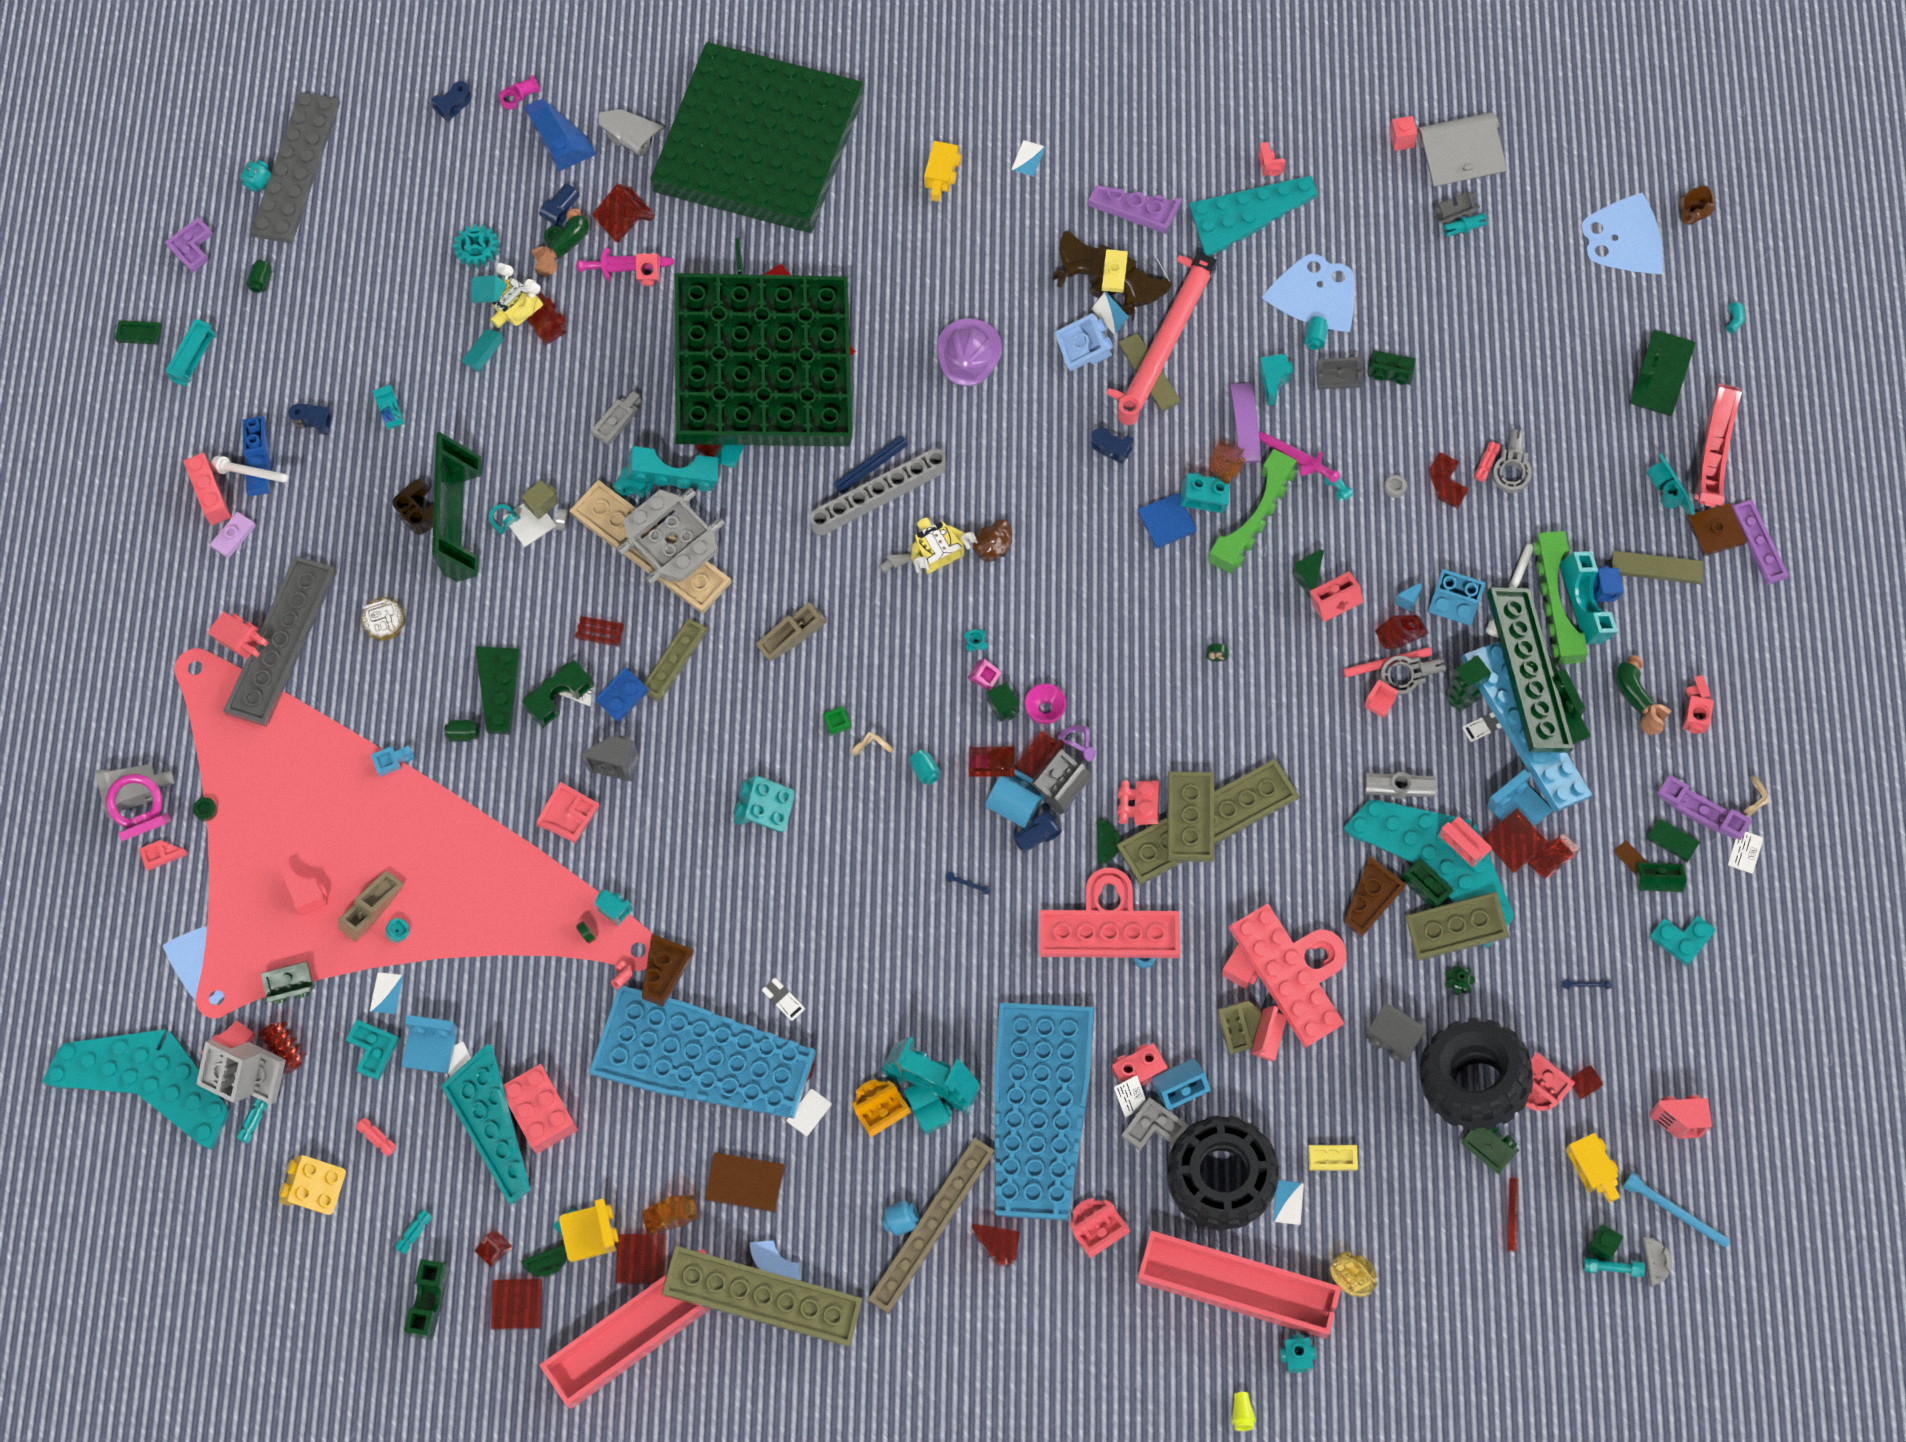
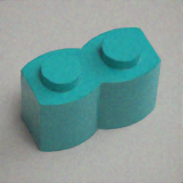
M917 1085L903 1090L904 1096L925 1136L950 1124L949 1117L952 1116V1112L947 1102L942 1104L938 1095Z

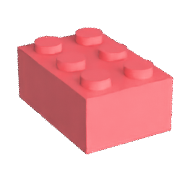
M541 1064L503 1085L508 1106L536 1154L578 1131Z

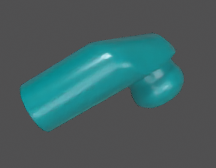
M1732 302L1728 306L1729 313L1733 314V319L1726 326V330L1732 334L1745 322L1744 306L1740 302Z

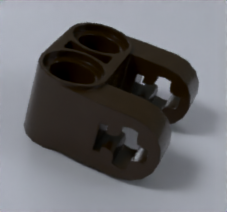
M422 479L413 481L396 495L392 501L399 518L413 533L418 535L424 534L433 528L434 503L426 510H423L417 504L430 490V487ZM408 504L406 508L401 509L403 505ZM422 519L421 522L414 523L416 520Z

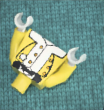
M499 263L496 271L499 275H502L501 280L506 284V288L497 302H491L497 313L490 318V321L497 328H500L506 321L518 326L543 306V303L536 296L540 291V286L531 279H527L524 285L513 278L509 280L508 277L513 274V268Z
M923 518L917 523L921 532L915 535V542L912 544L911 560L915 565L916 573H920L919 569L925 568L927 574L965 556L964 545L966 549H970L969 544L972 542L977 544L978 541L973 532L965 533L952 526H946L944 522L932 525L928 518Z

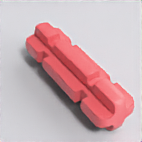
M1489 442L1479 467L1475 472L1474 478L1480 482L1486 480L1500 448L1498 443Z
M362 1118L357 1123L356 1128L362 1134L365 1133L364 1136L378 1149L382 1148L380 1151L384 1155L390 1156L395 1151L396 1145L391 1140L387 1141L388 1138L376 1126H371L372 1123L367 1118Z

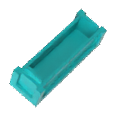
M194 319L165 370L171 382L186 387L187 382L191 381L192 373L212 338L216 337L209 323Z

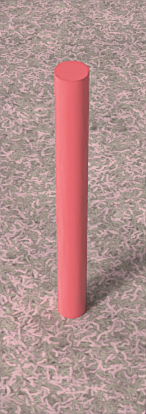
M1430 647L1396 656H1406L1410 659L1415 657L1424 658L1432 656V651ZM1392 657L1343 669V675L1347 678L1381 669L1384 663ZM1397 661L1389 663L1387 667L1392 666L1393 664L1397 663Z

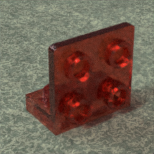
M617 183L593 212L592 216L611 238L619 243L637 220L651 221L655 214L631 187Z

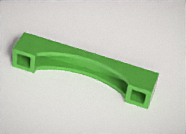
M1273 449L1263 465L1262 476L1266 479V489L1260 505L1252 517L1237 531L1226 537L1219 536L1209 553V563L1230 574L1233 573L1235 568L1239 569L1245 559L1243 556L1245 551L1252 549L1256 533L1260 534L1266 525L1264 520L1268 515L1272 516L1277 506L1275 502L1278 498H1283L1287 491L1286 485L1288 481L1292 482L1298 472L1296 469L1297 460Z
M1565 531L1538 533L1536 541L1533 542V553L1538 556L1536 570L1542 579L1540 592L1542 596L1545 595L1546 601L1544 603V614L1549 618L1547 625L1548 636L1552 637L1553 640L1551 654L1552 657H1556L1557 665L1584 663L1588 655L1584 633H1579L1570 623L1563 610L1558 592L1559 564L1561 560L1566 559L1569 552Z

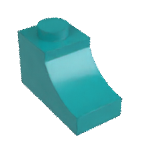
M1286 354L1260 357L1259 371L1267 406L1276 405L1278 389L1284 383H1289L1290 374H1293L1292 362L1287 360Z

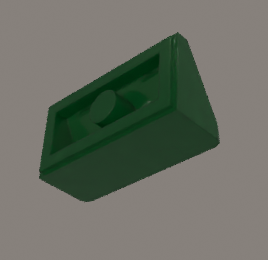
M1421 859L1415 862L1402 876V880L1431 908L1439 907L1454 891Z
M1636 862L1637 888L1639 891H1684L1687 878L1683 864Z

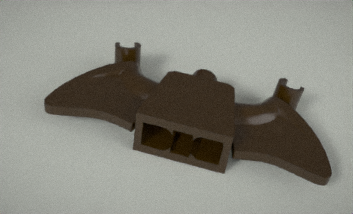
M1064 231L1059 247L1060 262L1064 271L1057 270L1052 281L1059 279L1057 287L1060 288L1064 285L1068 276L1072 277L1077 274L1088 275L1089 283L1093 285L1090 293L1100 298L1104 293L1102 291L1106 249H1113L1103 244L1099 248L1088 246L1069 231ZM1127 257L1124 291L1122 293L1125 298V306L1122 310L1127 315H1131L1132 321H1134V307L1144 306L1158 300L1171 289L1172 284L1169 281L1147 276L1136 268L1137 261ZM1106 291L1112 295L1117 294V292Z

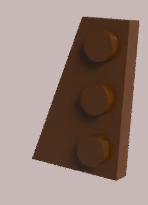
M1370 856L1344 924L1362 938L1406 888V884Z
M651 934L642 999L664 1007L691 961L694 950Z

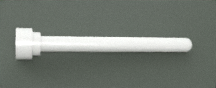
M215 456L211 462V468L215 473L225 474L231 471L283 483L288 481L286 474L231 463L227 457Z
M1526 544L1508 588H1518L1533 552L1532 544ZM1493 618V620L1489 621L1486 632L1493 637L1499 638Z

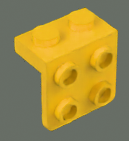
M304 1155L291 1159L286 1173H288L286 1183L284 1182L279 1190V1196L281 1197L279 1203L287 1206L298 1205L326 1215L332 1214L346 1171L343 1168Z
M604 1198L595 1200L594 1207L563 1214L559 1217L565 1249L570 1262L616 1251L615 1243L619 1242L616 1227L611 1229L609 1220L614 1219L611 1205H606Z

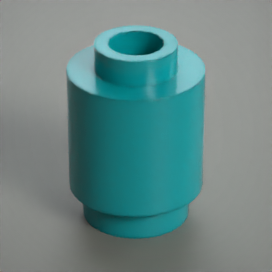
M1314 316L1307 322L1304 344L1311 350H1318L1325 346L1328 332V324L1325 318Z
M920 750L910 757V766L922 784L931 785L939 779L941 771L929 753H926L925 750Z

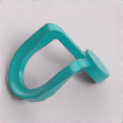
M504 504L496 505L489 513V522L499 535L505 533L512 523L517 522L521 518L511 507ZM499 509H505L510 512V515L502 522L503 528L493 520L494 513Z

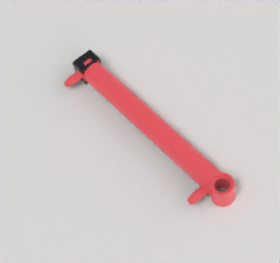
M1197 252L1194 260L1178 256L1177 262L1190 267L1191 270L1126 394L1110 388L1106 392L1107 395L1119 400L1117 416L1122 424L1133 425L1138 421L1139 413L1207 283H1210L1216 272L1217 259Z

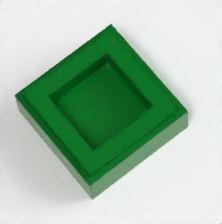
M844 706L822 714L830 736L852 728Z

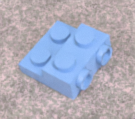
M1093 313L1054 332L1070 371L1089 362L1095 364L1112 356L1110 349L1113 348V344L1108 336L1105 337L1103 333L1106 330V326L1101 318L1098 319Z

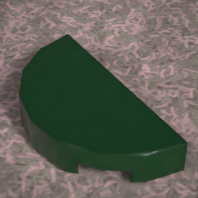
M1097 819L1098 865L1114 859L1119 852L1117 844L1120 843V836L1117 829L1109 824L1108 821Z
M565 1244L520 1262L524 1269L533 1276L541 1278L553 1276L566 1264L567 1253Z

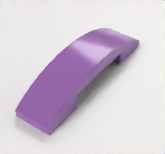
M1252 383L1230 384L1237 436L1239 464L1261 462L1257 410Z
M1671 775L1667 777L1657 794L1664 801L1682 814L1711 830L1735 839H1742L1752 823V819L1734 809H1731L1729 812L1689 790L1690 786Z

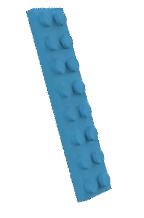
M1499 642L1464 654L1460 658L1463 664L1478 655L1491 671L1489 681L1478 689L1553 812H1558L1589 799L1592 793L1567 753L1529 752L1502 647Z

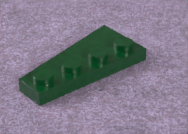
M475 646L486 731L488 734L510 735L521 651L519 648Z

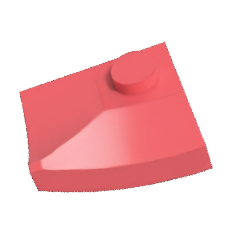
M560 782L545 805L536 825L575 844L598 810L599 803Z

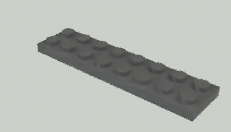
M299 92L271 171L272 176L267 183L250 232L252 237L293 244L340 106L339 98Z
M294 555L259 632V635L268 644L266 646L258 644L255 648L260 653L258 657L250 655L246 660L223 710L226 715L267 727L337 571L334 567Z

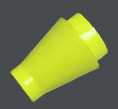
M1237 1392L1234 1394L1232 1424L1236 1431L1254 1429L1256 1418L1249 1400V1393Z

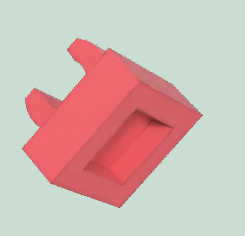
M1704 676L1694 677L1695 686L1686 688L1688 699L1690 696H1696L1711 700V694Z

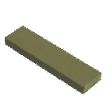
M1138 333L1118 343V346L1136 373L1148 352V348ZM1161 371L1150 392V396L1162 413L1180 404V398Z
M1613 551L1611 568H1619L1620 575L1701 585L1704 561Z
M687 618L644 682V685L650 689L646 694L647 696L661 702L708 630L705 626Z

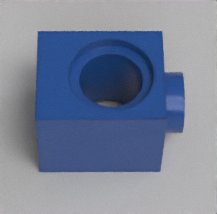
M1599 567L1597 568L1598 573L1593 586L1595 601L1615 602L1624 593L1619 568Z

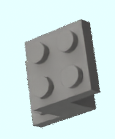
M211 1039L205 1042L196 1084L233 1103L252 1095L271 1105L277 1102L286 1060L250 1042L230 1049Z

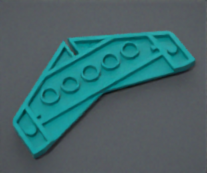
M1370 800L1343 828V831L1351 838L1362 843L1365 841L1413 864L1421 859L1454 890L1449 896L1453 903L1497 892L1506 926L1511 923L1514 915L1489 854H1486L1472 868L1439 836L1442 827L1448 822L1451 824L1457 817L1379 800ZM1463 819L1468 825L1472 821L1468 819ZM1474 824L1472 829L1481 837L1476 824ZM1493 942L1483 944V946L1488 949Z
M166 1029L64 1043L59 1047L42 1080V1083L58 1089L73 1088L139 1095L199 1145L213 1150L229 1116V1109L219 1095L196 1084L199 1068L170 1031L168 1033Z

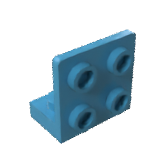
M1525 769L1492 795L1487 804L1492 813L1517 839L1524 836L1552 811L1544 800L1527 784L1531 775Z
M407 1015L405 1025L409 1029L402 1066L404 1068L447 1074L458 1031L454 1022Z

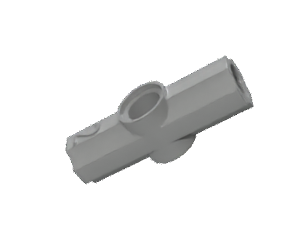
M1397 772L1394 775L1366 773L1365 794L1391 795L1397 799H1402L1406 796L1435 798L1436 777L1408 775L1405 772ZM1401 782L1406 788L1400 789L1396 787L1395 783Z

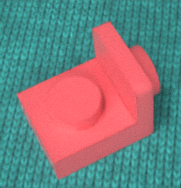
M1260 143L1258 157L1263 176H1277L1284 173L1285 159H1275L1274 151L1270 150L1269 143Z

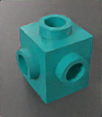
M1303 1335L1288 1336L1289 1340H1285L1283 1347H1280V1360L1285 1362L1286 1374L1311 1372L1313 1369L1312 1360H1316L1315 1345H1311L1310 1338H1303ZM1294 1351L1300 1352L1301 1356L1296 1355Z

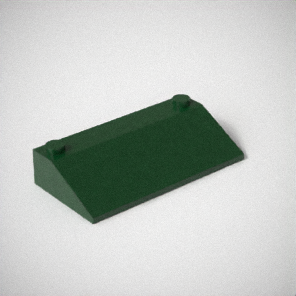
M437 432L432 555L442 574L459 582L478 576V555L461 547L463 482L481 476V456L443 433Z

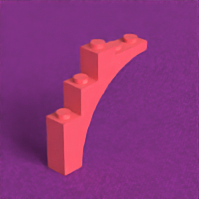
M1720 383L1717 385L1704 433L1706 439L1699 461L1700 471L1693 493L1694 499H1697L1698 503L1706 506L1716 507V504L1723 505L1727 455L1742 393L1739 387Z

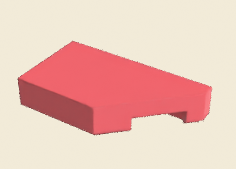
M162 840L139 848L147 871L188 855L185 849L170 845Z

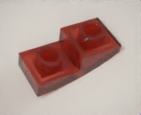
M1563 833L1539 851L1528 862V865L1543 879H1546L1558 871L1563 863L1577 855L1580 848Z

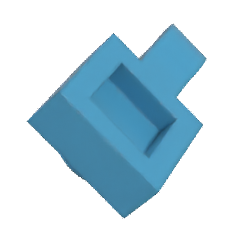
M391 746L371 754L379 777L401 769L400 762H409L415 759L410 746L403 747L397 751H394Z

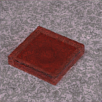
M1014 746L969 747V777L1015 776Z
M1518 808L1482 838L1491 846V849L1513 874L1549 844Z
M618 1234L616 1284H654L665 1276L666 1234Z
M493 1280L491 1329H541L543 1280Z

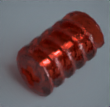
M287 1021L270 1024L259 1033V1036L263 1037V1042L268 1045V1050L286 1060L283 1070L284 1074L297 1070L303 1064V1058L307 1055L306 1051L298 1053L302 1048L300 1043L293 1045L297 1041L296 1036L288 1037L292 1034L293 1030L290 1028L284 1030L288 1025Z

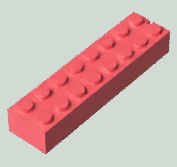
M1155 1231L1150 1232L1137 1279L1139 1284L1327 1339L1330 1335L1335 1315L1334 1311L1336 1310L1342 1288Z
M704 1249L698 1251L700 1253L707 1254ZM665 1275L540 1364V1367L565 1405L571 1410L710 1309L661 1295L666 1278Z

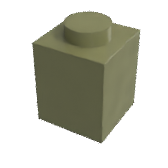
M541 480L521 496L524 506L538 520L558 504L556 490L550 484L545 485Z

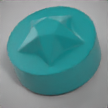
M400 918L390 920L385 927L387 939L394 943L404 941L410 931L407 922Z

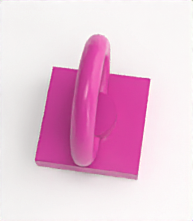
M128 774L118 778L109 787L106 795L107 811L117 824L127 828L118 833L121 842L171 821L168 812L158 816L162 808V795L158 786L150 778L140 774ZM127 784H141L152 794V808L149 812L127 819L116 808V794Z

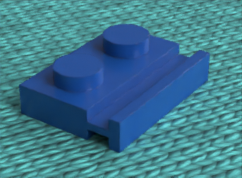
M625 667L599 694L595 701L620 723L650 689Z

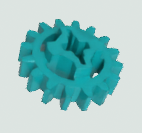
M474 224L472 229L465 226V232L458 231L460 237H454L456 244H453L456 258L460 260L462 265L467 263L468 268H471L475 264L478 269L482 263L485 267L488 266V260L495 261L493 255H499L498 248H500L497 234L493 233L492 228L486 230L484 224L480 228Z

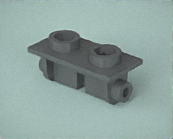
M1467 191L1455 196L1456 205H1453L1452 199L1436 204L1434 213L1437 216L1433 217V219L1443 224H1448L1459 216L1473 214L1474 210L1480 208L1479 205L1473 203V200L1476 199L1475 194Z

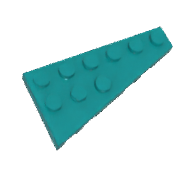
M1311 175L1189 203V210L1203 254L1212 257L1215 253L1228 249L1229 245L1236 241H1242L1268 226L1269 222L1275 219L1278 220L1290 210H1296L1317 198V190Z
M487 1044L447 1079L441 1087L510 1205L515 1204L530 1191V1186L492 1044Z

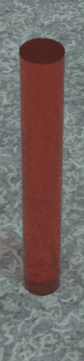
M1509 1178L1507 1251L1517 1252L1518 1178Z

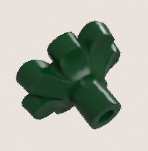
M1454 965L1453 971L1447 970L1445 972V977L1449 978V980L1444 985L1447 989L1453 987V994L1460 995L1461 990L1468 994L1471 992L1469 984H1475L1476 980L1475 977L1469 976L1471 974L1470 968L1466 967L1462 970L1460 965Z

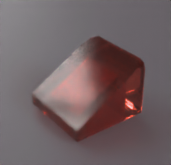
M1591 1065L1571 1077L1576 1082L1573 1085V1089L1580 1100L1600 1090L1604 1085Z
M495 1230L487 1233L475 1249V1252L490 1267H493L510 1250L512 1245Z

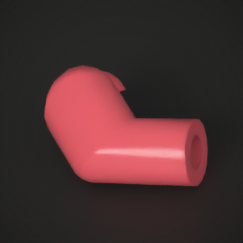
M621 960L615 966V970L619 974L611 980L612 986L616 989H620L633 974L632 966L630 964L627 965L624 960Z

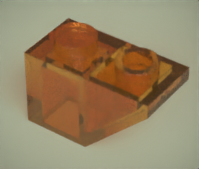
M1219 441L1214 449L1209 469L1224 483L1229 485L1232 478H1237L1239 471L1243 468L1245 458L1242 457L1244 449Z
M693 1195L670 1196L642 1211L647 1235L685 1226L698 1219Z

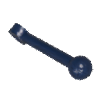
M948 872L945 875L948 882L955 881L982 891L985 895L991 892L989 886L983 887L955 877L952 872Z
M1565 979L1562 983L1564 989H1570L1571 987H1604L1605 989H1610L1613 985L1610 980H1605L1604 982H1571V980Z

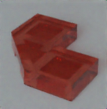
M1439 452L1429 469V475L1438 500L1458 509L1469 488L1450 479L1459 461Z

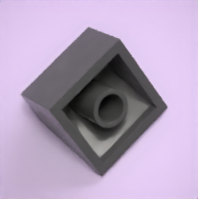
M611 736L582 753L589 772L632 782L640 758L634 741L626 736H619V738Z
M1385 1002L1369 1028L1366 1038L1369 1039L1368 1042L1375 1048H1383L1389 1052L1388 1055L1395 1061L1406 1063L1421 1041L1427 1028Z

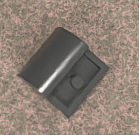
M1058 749L1031 784L1045 796L1044 800L1059 814H1063L1089 782L1091 775L1082 763H1076L1063 749Z

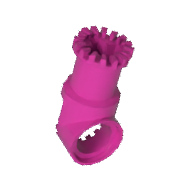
M534 75L529 76V79L525 81L515 82L514 85L501 90L502 92L499 95L501 106L508 110L514 109L518 106L519 101L525 99V96L534 92H541L539 85H537L538 83H535L537 80ZM506 96H513L515 98L511 102L504 101Z

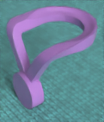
M1073 725L1059 734L1058 739L1060 743L1081 750V758L1088 762L1094 760L1096 751L1094 748L1089 747L1090 732L1087 726ZM1080 731L1084 733V747L1064 738L1071 732Z

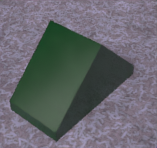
M1322 549L1317 550L1293 565L1292 575L1309 598H1311L1310 591L1317 586L1324 554Z

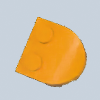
M877 1079L865 1082L856 1090V1097L854 1102H852L853 1109L870 1138L911 1113L910 1108L899 1094L896 1086L888 1080L887 1082H878Z

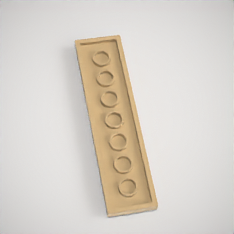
M597 480L569 512L570 515L616 549L627 539L623 519L637 508ZM656 523L640 537L643 539L651 530H654L659 525ZM673 535L666 539V542L670 544L677 541V538ZM631 548L623 554L647 573L651 574L654 571L649 562L635 549ZM708 561L683 582L665 581L661 577L658 579L659 582L702 614L707 611L732 583L728 576Z

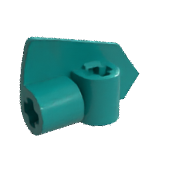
M1662 453L1658 454L1662 462L1653 465L1647 471V475L1656 490L1663 489L1660 498L1661 504L1669 509L1682 506L1687 514L1694 515V508L1687 492Z

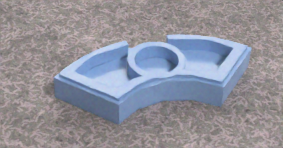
M774 1241L749 1242L751 1255L758 1269L800 1280L799 1263L789 1262L782 1258L776 1251Z

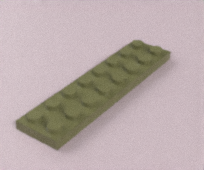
M1276 759L1214 792V845L1299 799V795ZM1168 817L1159 821L1158 824H1154L1117 844L1119 853L1139 885L1184 862L1167 861Z
M674 1246L661 1295L846 1347L851 1346L862 1302L860 1297L679 1246Z

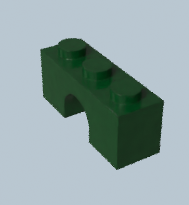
M1478 655L1455 669L1446 694L1447 700L1459 712L1482 698L1483 695L1478 688L1487 683L1491 676V671Z
M573 660L570 663H565L553 677L545 679L542 686L536 691L529 692L522 701V704L529 715L543 729L560 715L556 705L553 703L554 698L559 693L568 692L578 700L593 688L594 684L591 677Z
M420 1259L415 1284L417 1285L416 1300L412 1308L409 1307L403 1331L409 1337L427 1340L434 1339L449 1273V1267L443 1262Z

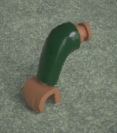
M571 209L567 212L566 217L568 221L566 226L549 244L550 249L543 246L532 249V253L537 260L534 268L537 274L543 277L552 275L558 267L555 258L558 260L587 236L589 222L586 217L582 216L579 209Z
M1630 655L1626 662L1618 665L1615 672V683L1628 703L1639 714L1644 713L1640 719L1642 730L1648 735L1660 734L1665 726L1663 720L1670 714L1671 710L1663 705H1651L1654 701L1640 684V669L1643 666V661L1635 655Z

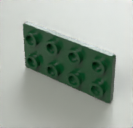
M1654 330L1630 404L1672 416L1696 344L1695 341Z
M1550 659L1572 743L1576 744L1589 739L1590 733L1581 717L1585 706L1566 669L1558 671L1553 660Z

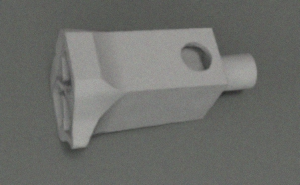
M152 764L114 771H95L106 818L110 817L106 808V795L109 787L118 778L128 774H140L150 778L159 788L175 784L172 771L154 775ZM130 783L123 786L117 792L115 805L118 812H121L125 809L151 802L153 798L151 792L145 786L138 783Z

